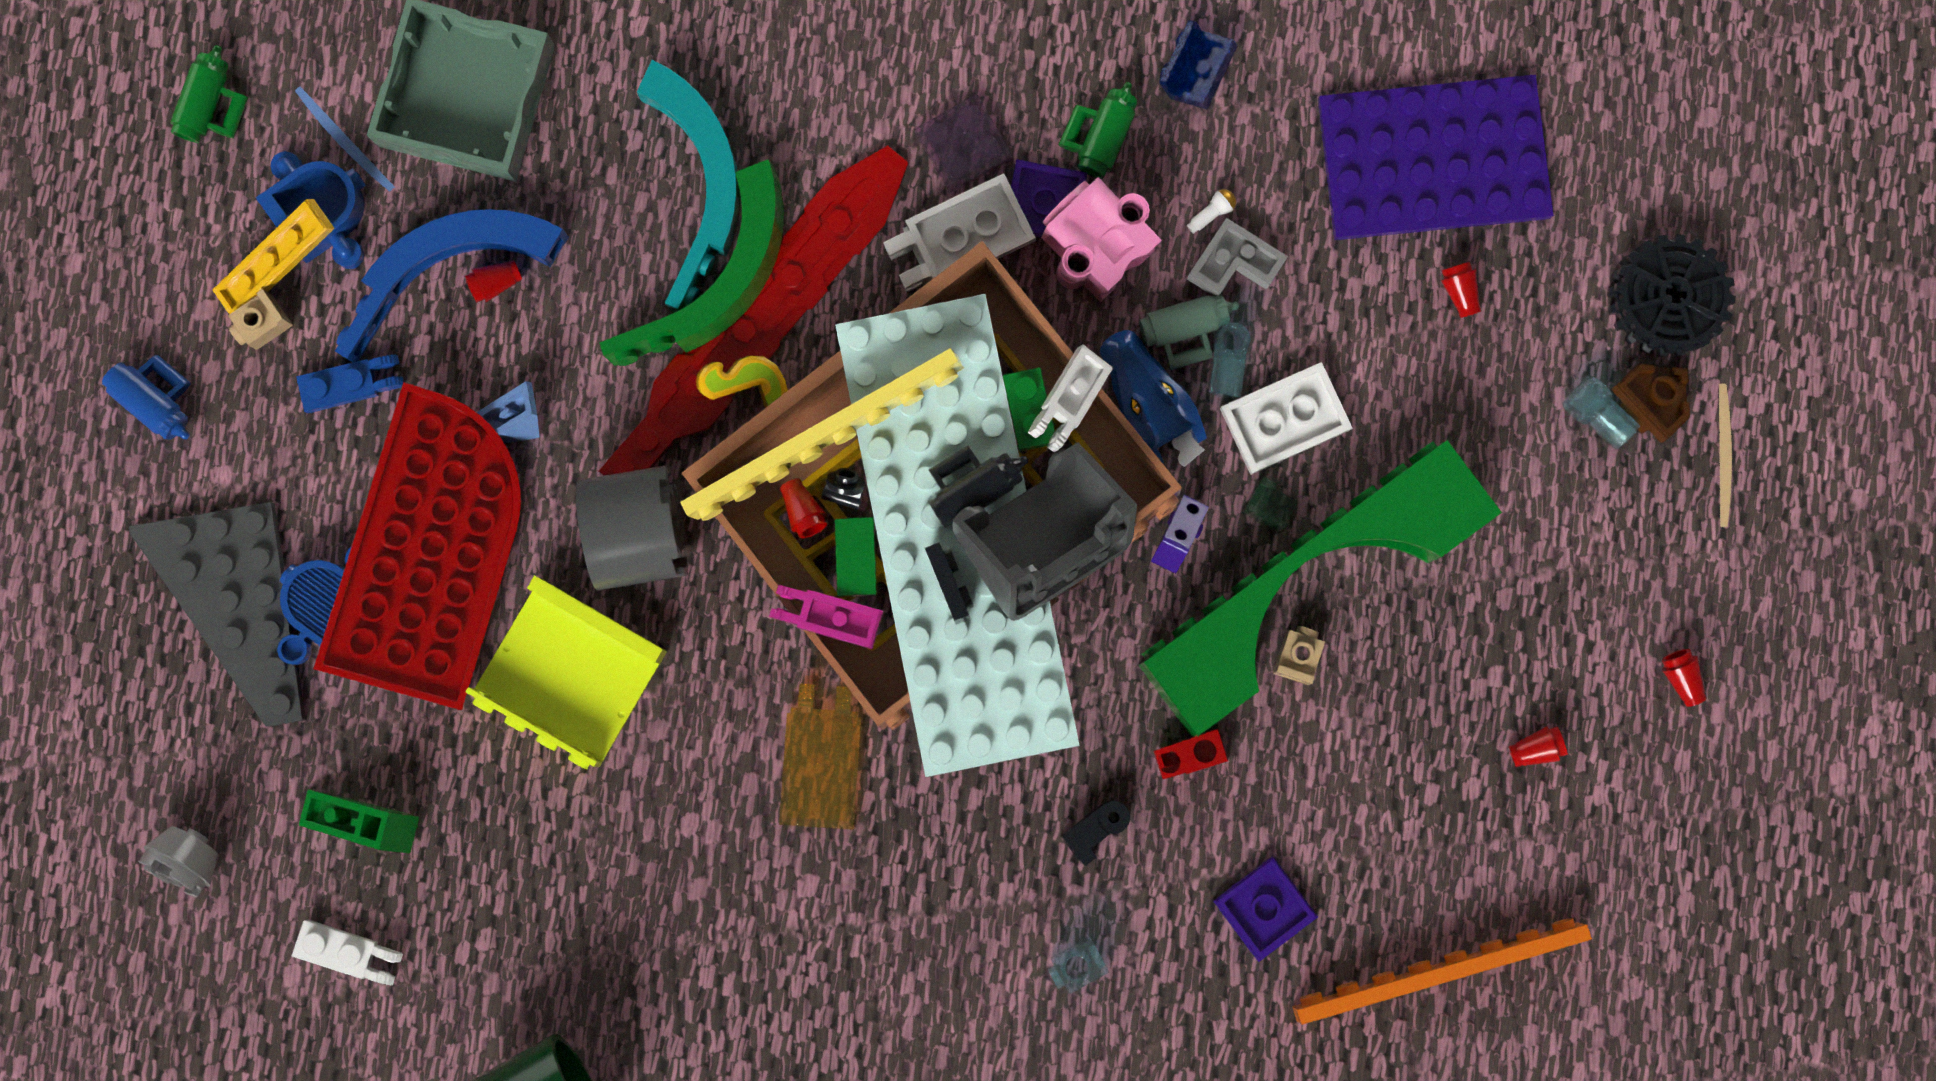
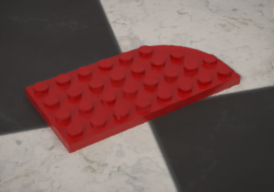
M403 382L315 661L314 670L462 710L467 695L466 690L473 676L515 538L521 507L518 474L508 448L493 427L467 405L446 395Z

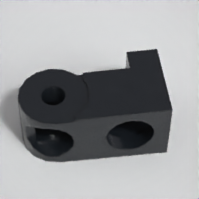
M1117 801L1105 802L1063 833L1061 838L1083 866H1087L1097 858L1091 849L1108 835L1124 831L1129 825L1130 813L1123 803Z

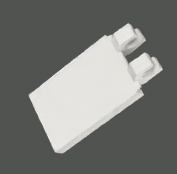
M1003 173L905 220L907 226L902 228L904 232L883 243L891 260L913 250L920 265L899 275L906 292H909L931 281L981 241L999 259L1035 242L1036 238Z

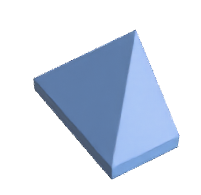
M525 381L477 412L493 427L504 444L540 438L538 415L531 382Z

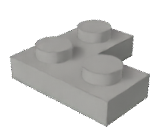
M1226 218L1189 273L1187 280L1212 296H1219L1234 272L1237 271L1267 290L1288 256Z

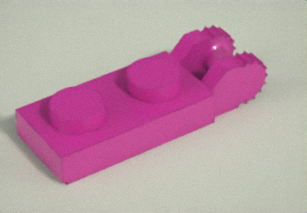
M778 585L776 594L788 600L794 599L804 603L800 616L789 613V611L784 609L771 608L769 617L797 625V628L873 649L883 615L882 610L811 590L804 592Z

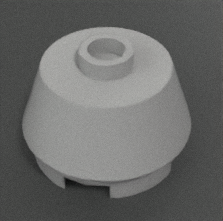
M171 826L144 846L146 851L138 862L145 865L144 869L158 879L180 888L185 886L184 893L197 898L204 887H209L211 884L218 853L207 845L209 840L199 832L190 828L186 832Z

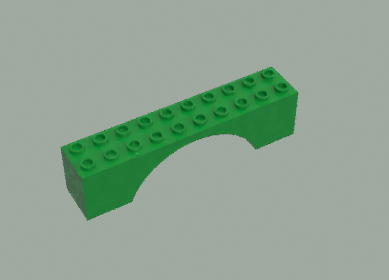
M1448 440L1439 446L1434 441L1408 458L1412 464L1409 468L1402 463L1378 480L1383 486L1379 490L1374 485L1370 486L1349 502L1353 509L1347 512L1344 507L1340 508L1320 523L1324 529L1317 534L1314 529L1307 532L1290 545L1294 550L1290 555L1287 556L1284 551L1280 552L1260 567L1264 572L1260 577L1257 578L1254 573L1250 574L1231 588L1235 595L1230 599L1226 600L1221 595L1201 610L1205 617L1200 621L1196 622L1191 617L1171 632L1175 637L1174 640L1166 645L1161 639L1141 654L1145 661L1139 664V667L1191 737L1201 735L1259 692L1255 655L1262 620L1279 588L1305 562L1336 549L1355 546H1375L1399 550L1413 555L1426 563H1430L1443 557L1502 513Z

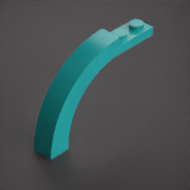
M651 60L638 87L637 94L641 102L664 113L688 135L700 154L706 180V202L701 226L665 301L670 311L677 312L698 298L700 290L696 286L701 276H708L715 261V256H712L713 251L727 257L738 222L740 192L735 174L737 166L730 144L711 107L685 79L668 67Z

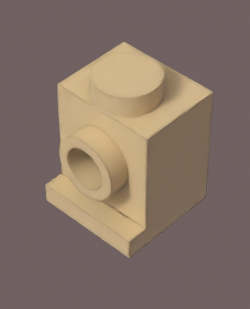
M263 289L257 292L256 297L228 315L233 322V325L228 327L232 336L240 345L247 343L256 350L293 326L275 298ZM258 315V322L250 326L248 322Z
M1297 626L1296 632L1292 630L1286 631L1273 674L1305 685L1313 684L1314 675L1325 641L1317 639L1319 632L1303 626ZM1299 646L1305 647L1308 651V657L1304 661L1296 657L1295 652Z

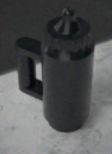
M966 446L928 470L940 490L934 493L936 497L928 501L943 527L946 528L953 523V519L964 508L969 506L985 508L1013 491L1014 486L1023 480L1020 472L1023 466L1028 463V458L1026 456L1010 458L1007 453H1004L999 457H992L980 464L970 447ZM970 462L975 467L948 485H945L942 479Z

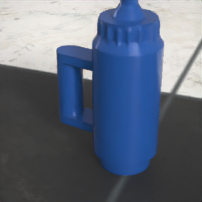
M154 355L138 370L131 365L126 366L124 363H118L109 369L102 380L107 394L154 434H160L167 440H171L176 436H180L182 439L189 438V432L185 429L188 417L181 411V407L174 402L191 385L185 377L159 355ZM153 370L174 387L167 394L146 378Z

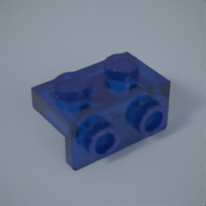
M1189 20L1184 31H1181L1177 37L1176 48L1169 62L1162 68L1159 84L1170 99L1208 110L1238 45L1234 39L1202 31L1196 21Z

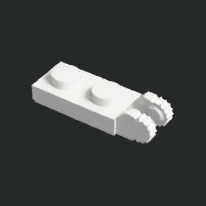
M1085 345L1077 347L1041 407L1043 410L1035 418L1028 431L1029 434L1034 438L1043 434L1054 417L1062 424L1050 438L1047 447L1053 452L1058 451L1064 445L1072 430L1081 423L1113 367Z
M307 919L303 921L292 957L360 979L367 978L374 982L393 985L396 976L387 971L371 968L370 964L373 955L387 962L400 963L403 954L377 945V941Z

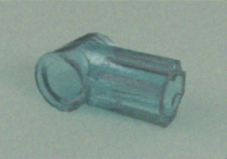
M1229 323L1223 326L1214 337V355L1209 394L1241 398L1247 348L1251 341L1248 329L1242 324ZM1233 332L1239 336L1241 345L1238 350H1230L1225 347L1223 343L1224 333Z
M1588 375L1562 402V405L1577 421L1582 424H1589L1615 450L1619 449L1637 432L1640 425L1612 400L1613 395L1604 383L1594 376Z

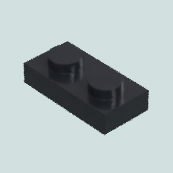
M940 542L926 547V553L955 624L957 625L969 620L970 616L967 610L974 607L966 586L957 587L952 573L959 571L951 549L943 552Z

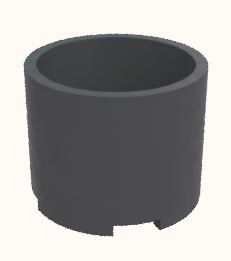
M669 465L577 481L576 507L580 538L588 573L597 591L688 575L687 556L683 557L682 552L685 549L684 538L686 537L682 510L676 484L668 485V476L672 475Z

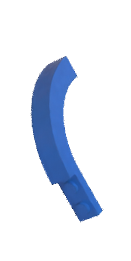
M470 210L430 221L400 238L370 267L361 282L372 289L369 295H365L358 303L356 308L357 316L352 324L346 326L340 332L335 352L351 362L359 361L404 289L423 271L444 259L476 250H504L528 256L551 267L569 236L562 228L546 220L508 210Z

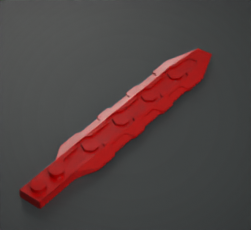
M887 145L830 178L804 207L805 212L783 236L777 260L769 279L749 309L732 326L716 338L687 353L684 351L682 354H677L653 382L646 417L598 472L604 476L653 468L675 441L709 429L733 402L732 397L736 392L714 400L705 397L696 386L697 374L700 369L710 363L720 362L724 365L723 372L727 373L736 360L745 356H762L770 359L781 346V340L806 311L812 310L828 292L827 287L855 255L862 253L885 226L909 162Z

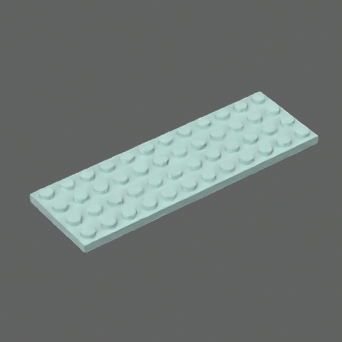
M986 294L835 324L851 404L950 348L957 354L964 369L957 372L958 378L943 387L934 385L923 392L924 397L918 402L906 407L901 404L890 410L891 415L883 422L873 426L867 423L856 430L925 777L1080 746L1050 601L1019 620H1010L996 602L954 535L953 523L944 528L928 501L936 497L934 493L940 490L928 470L966 446L970 447L980 464L992 457H999L1004 453H1007L1010 458H1020ZM970 462L942 479L945 485H948L975 467ZM1022 470L1020 474L1023 480L1014 486L1013 491L985 507L984 509L988 514L1026 492ZM940 542L943 552L951 549L959 571L952 573L957 587L966 586L974 607L967 610L970 619L957 625L954 622L925 550L926 547Z

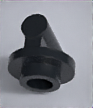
M839 468L827 475L821 499L859 510L863 499L862 493L865 482L856 471L849 468Z

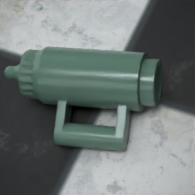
M1205 295L1146 313L1145 318L1139 319V327L1146 347L1154 345L1156 348L1163 347L1170 371L1213 358L1207 333L1216 331L1220 326L1228 324L1230 322L1229 315L1232 311L1239 308V303L1236 301H1225L1222 295ZM1200 336L1202 346L1172 354L1170 344Z

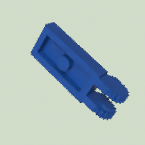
M386 355L371 360L364 359L296 376L304 412L312 413L379 396L378 393L401 388L404 382L403 377L392 376L375 381L373 372L393 368L400 364L398 355Z

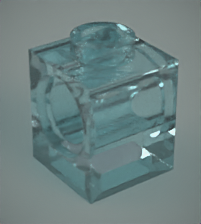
M1090 936L1050 957L1054 965L1048 969L1058 989L1065 986L1069 994L1109 973ZM1075 956L1082 957L1087 963L1086 971L1077 977L1069 975L1065 968L1067 961Z

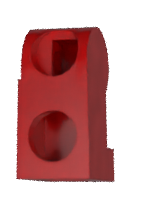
M1218 728L1153 751L1162 780L1228 762Z

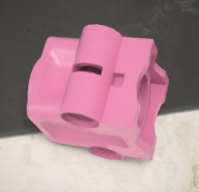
M1098 177L1090 185L1086 181L1082 182L1049 213L1043 221L1046 228L1041 238L1061 258L1056 271L1057 279L1061 285L1069 289H1077L1084 285L1102 302L1115 289L1117 283L1122 279L1124 272L1140 266L1155 251V247L1162 240L1145 223L1150 210L1149 204L1144 197L1131 193L1119 199ZM1122 213H1130L1135 218V221L1126 220ZM1077 262L1082 266L1083 272H1074L1070 269L1068 263Z

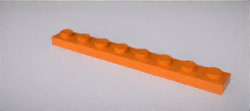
M1568 918L1552 923L1553 930L1540 934L1538 929L1519 932L1515 934L1516 941L1503 944L1501 939L1482 943L1479 945L1481 951L1467 955L1466 950L1448 953L1444 955L1445 961L1431 965L1429 960L1407 966L1409 972L1395 976L1394 971L1376 974L1372 976L1373 983L1358 986V982L1345 983L1336 987V994L1322 997L1321 992L1308 994L1300 997L1301 1004L1292 1006L1296 1021L1303 1025L1592 940L1587 924L1575 923L1573 918Z

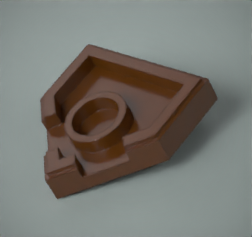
M1639 363L1610 389L1622 401L1616 408L1641 434L1649 430L1660 443L1666 441L1690 418V403L1687 402L1686 384L1689 382L1688 368L1654 367L1653 364Z

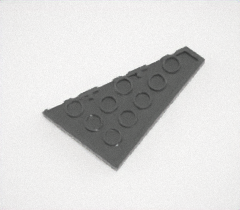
M268 502L129 526L132 538L266 727L305 721L298 665L283 662L277 652L281 639L287 635H294L293 626L285 618L280 605V592L283 585L280 582V578L284 572L275 503Z

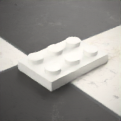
M1322 362L1223 405L1220 408L1250 475L1353 429Z

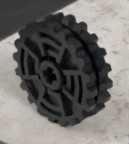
M1681 234L1674 236L1673 240H1669L1667 235L1658 236L1655 241L1650 242L1648 240L1642 243L1619 262L1621 267L1611 275L1610 279L1615 282V285L1607 289V297L1613 299V305L1608 307L1609 315H1616L1618 319L1614 327L1617 331L1624 330L1627 333L1625 338L1627 343L1631 345L1634 342H1638L1640 344V351L1646 354L1651 350H1656L1657 357L1665 358L1668 354L1672 353L1679 357L1687 352H1694L1710 343L1713 337L1719 336L1724 331L1721 327L1722 323L1730 321L1732 313L1727 309L1728 306L1735 304L1736 296L1729 294V288L1734 286L1735 283L1733 278L1726 277L1725 271L1729 268L1726 261L1718 262L1715 259L1718 252L1713 247L1707 251L1703 249L1702 240L1695 238L1689 243L1686 242L1685 235ZM1668 290H1670L1671 296L1676 297V299H1677V300H1676L1675 302H1673V303H1672V297L1666 295V291H1668Z

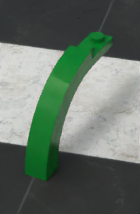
M769 159L735 172L741 194L742 220L736 247L724 271L704 294L683 309L599 342L603 356L614 366L633 364L639 359V356L650 352H664L670 349L675 342L686 353L708 343L732 326L758 297L769 279L777 260L784 227L782 189L778 174Z

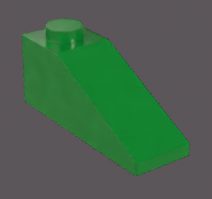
M308 789L299 826L377 850L411 853L419 817L391 808Z

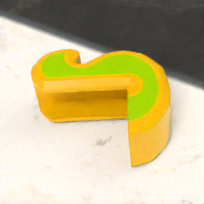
M745 356L736 360L727 373L723 372L724 365L722 363H710L700 369L696 379V386L699 392L712 400L758 385L764 408L788 391L785 378L778 366L762 356Z

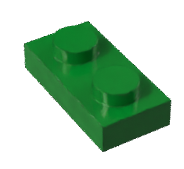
M1038 367L1003 375L1019 452L1048 446L1049 440L1055 432L1052 420L1045 432L1037 438H1034L1028 432L1035 418L1043 410L1041 407L1047 398L1041 368Z

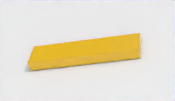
M306 199L212 289L227 312L231 314L256 297L257 292L263 289L269 292L335 228L314 199Z

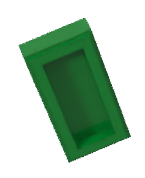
M874 518L835 519L837 596H877Z

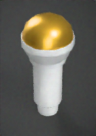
M1227 189L1216 191L1210 204L1187 224L1188 229L1194 234L1197 230L1203 229L1217 216L1231 213L1236 206L1234 194Z

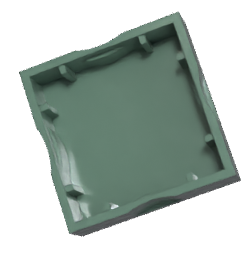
M406 0L393 43L391 66L386 79L381 85L367 136L381 148L516 182L555 45L546 32L499 20L477 19L456 9L421 0Z

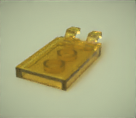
M799 684L798 708L791 707V713H787L779 825L854 830L862 717H858V712L851 711L853 694L848 687L837 686L835 710L815 709L816 685Z

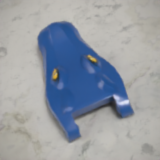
M1123 330L1117 332L1102 343L1100 355L1105 362L1113 367L1110 374L1119 410L1162 463L1164 461L1158 448L1190 430L1192 437L1197 443L1208 438L1197 407L1189 394L1150 355L1142 340L1134 331Z

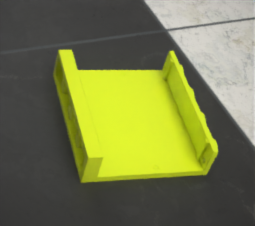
M534 575L527 589L532 591L476 687H468L466 693L474 697L472 704L481 710L491 714L495 709L504 714L506 718L503 722L520 732H524L525 728H528L538 734L536 741L553 751L559 746L571 753L568 760L586 770L589 765L600 767L667 651Z

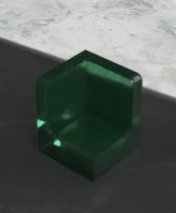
M1263 477L1258 482L1242 513L1281 534L1288 525L1287 522L1297 506V501L1275 489L1277 483Z

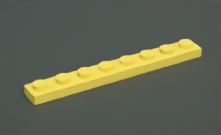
M951 348L686 498L680 502L686 515L697 520L700 518L702 521L709 520L719 515L723 511L721 506L732 500L736 502L743 501L755 494V487L768 480L769 483H773L784 478L790 473L788 468L799 462L807 464L816 460L823 454L822 449L835 442L836 445H840L851 440L857 435L855 430L867 423L873 426L883 422L891 415L889 411L903 404L906 407L918 402L924 397L923 392L932 386L943 387L958 378L957 372L964 369L959 357Z

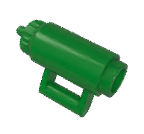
M215 45L209 53L200 52L197 55L196 61L190 66L170 123L173 125L171 133L179 138L193 143H200L201 137L206 136L209 130L234 139L248 97L224 88L227 80L228 63L221 58V46ZM221 95L232 99L222 127L211 123Z
M1130 82L1124 83L1121 89L1112 88L1106 98L1101 101L1098 111L1075 105L1058 145L1066 150L1078 153L1080 161L1077 167L1080 171L1088 173L1087 175L1103 179L1106 172H1111L1135 117L1137 99L1131 94L1132 84ZM1085 118L1093 119L1083 145L1075 143Z

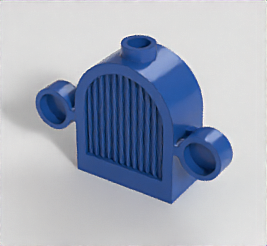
M284 151L276 154L271 161V171L280 181L256 197L269 218L278 227L306 199H314L335 229L302 260L305 263H309L333 246L332 256L337 264L345 269L357 268L364 260V250L357 241L345 237L358 226L363 216L364 197L361 189L366 184L354 168L345 172L337 165L324 161H315L303 165L301 160L291 152Z
M351 547L346 552L345 563H347ZM315 560L299 566L292 564L283 572L280 578V582L283 584L280 592L281 609L287 621L300 631L299 635H287L279 642L277 652L283 662L292 665L303 664L311 655L312 643L315 642L321 646L345 567L327 561Z

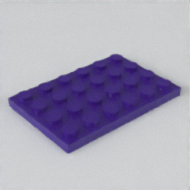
M1536 75L1319 96L1318 106L1334 240L1546 220L1554 216Z

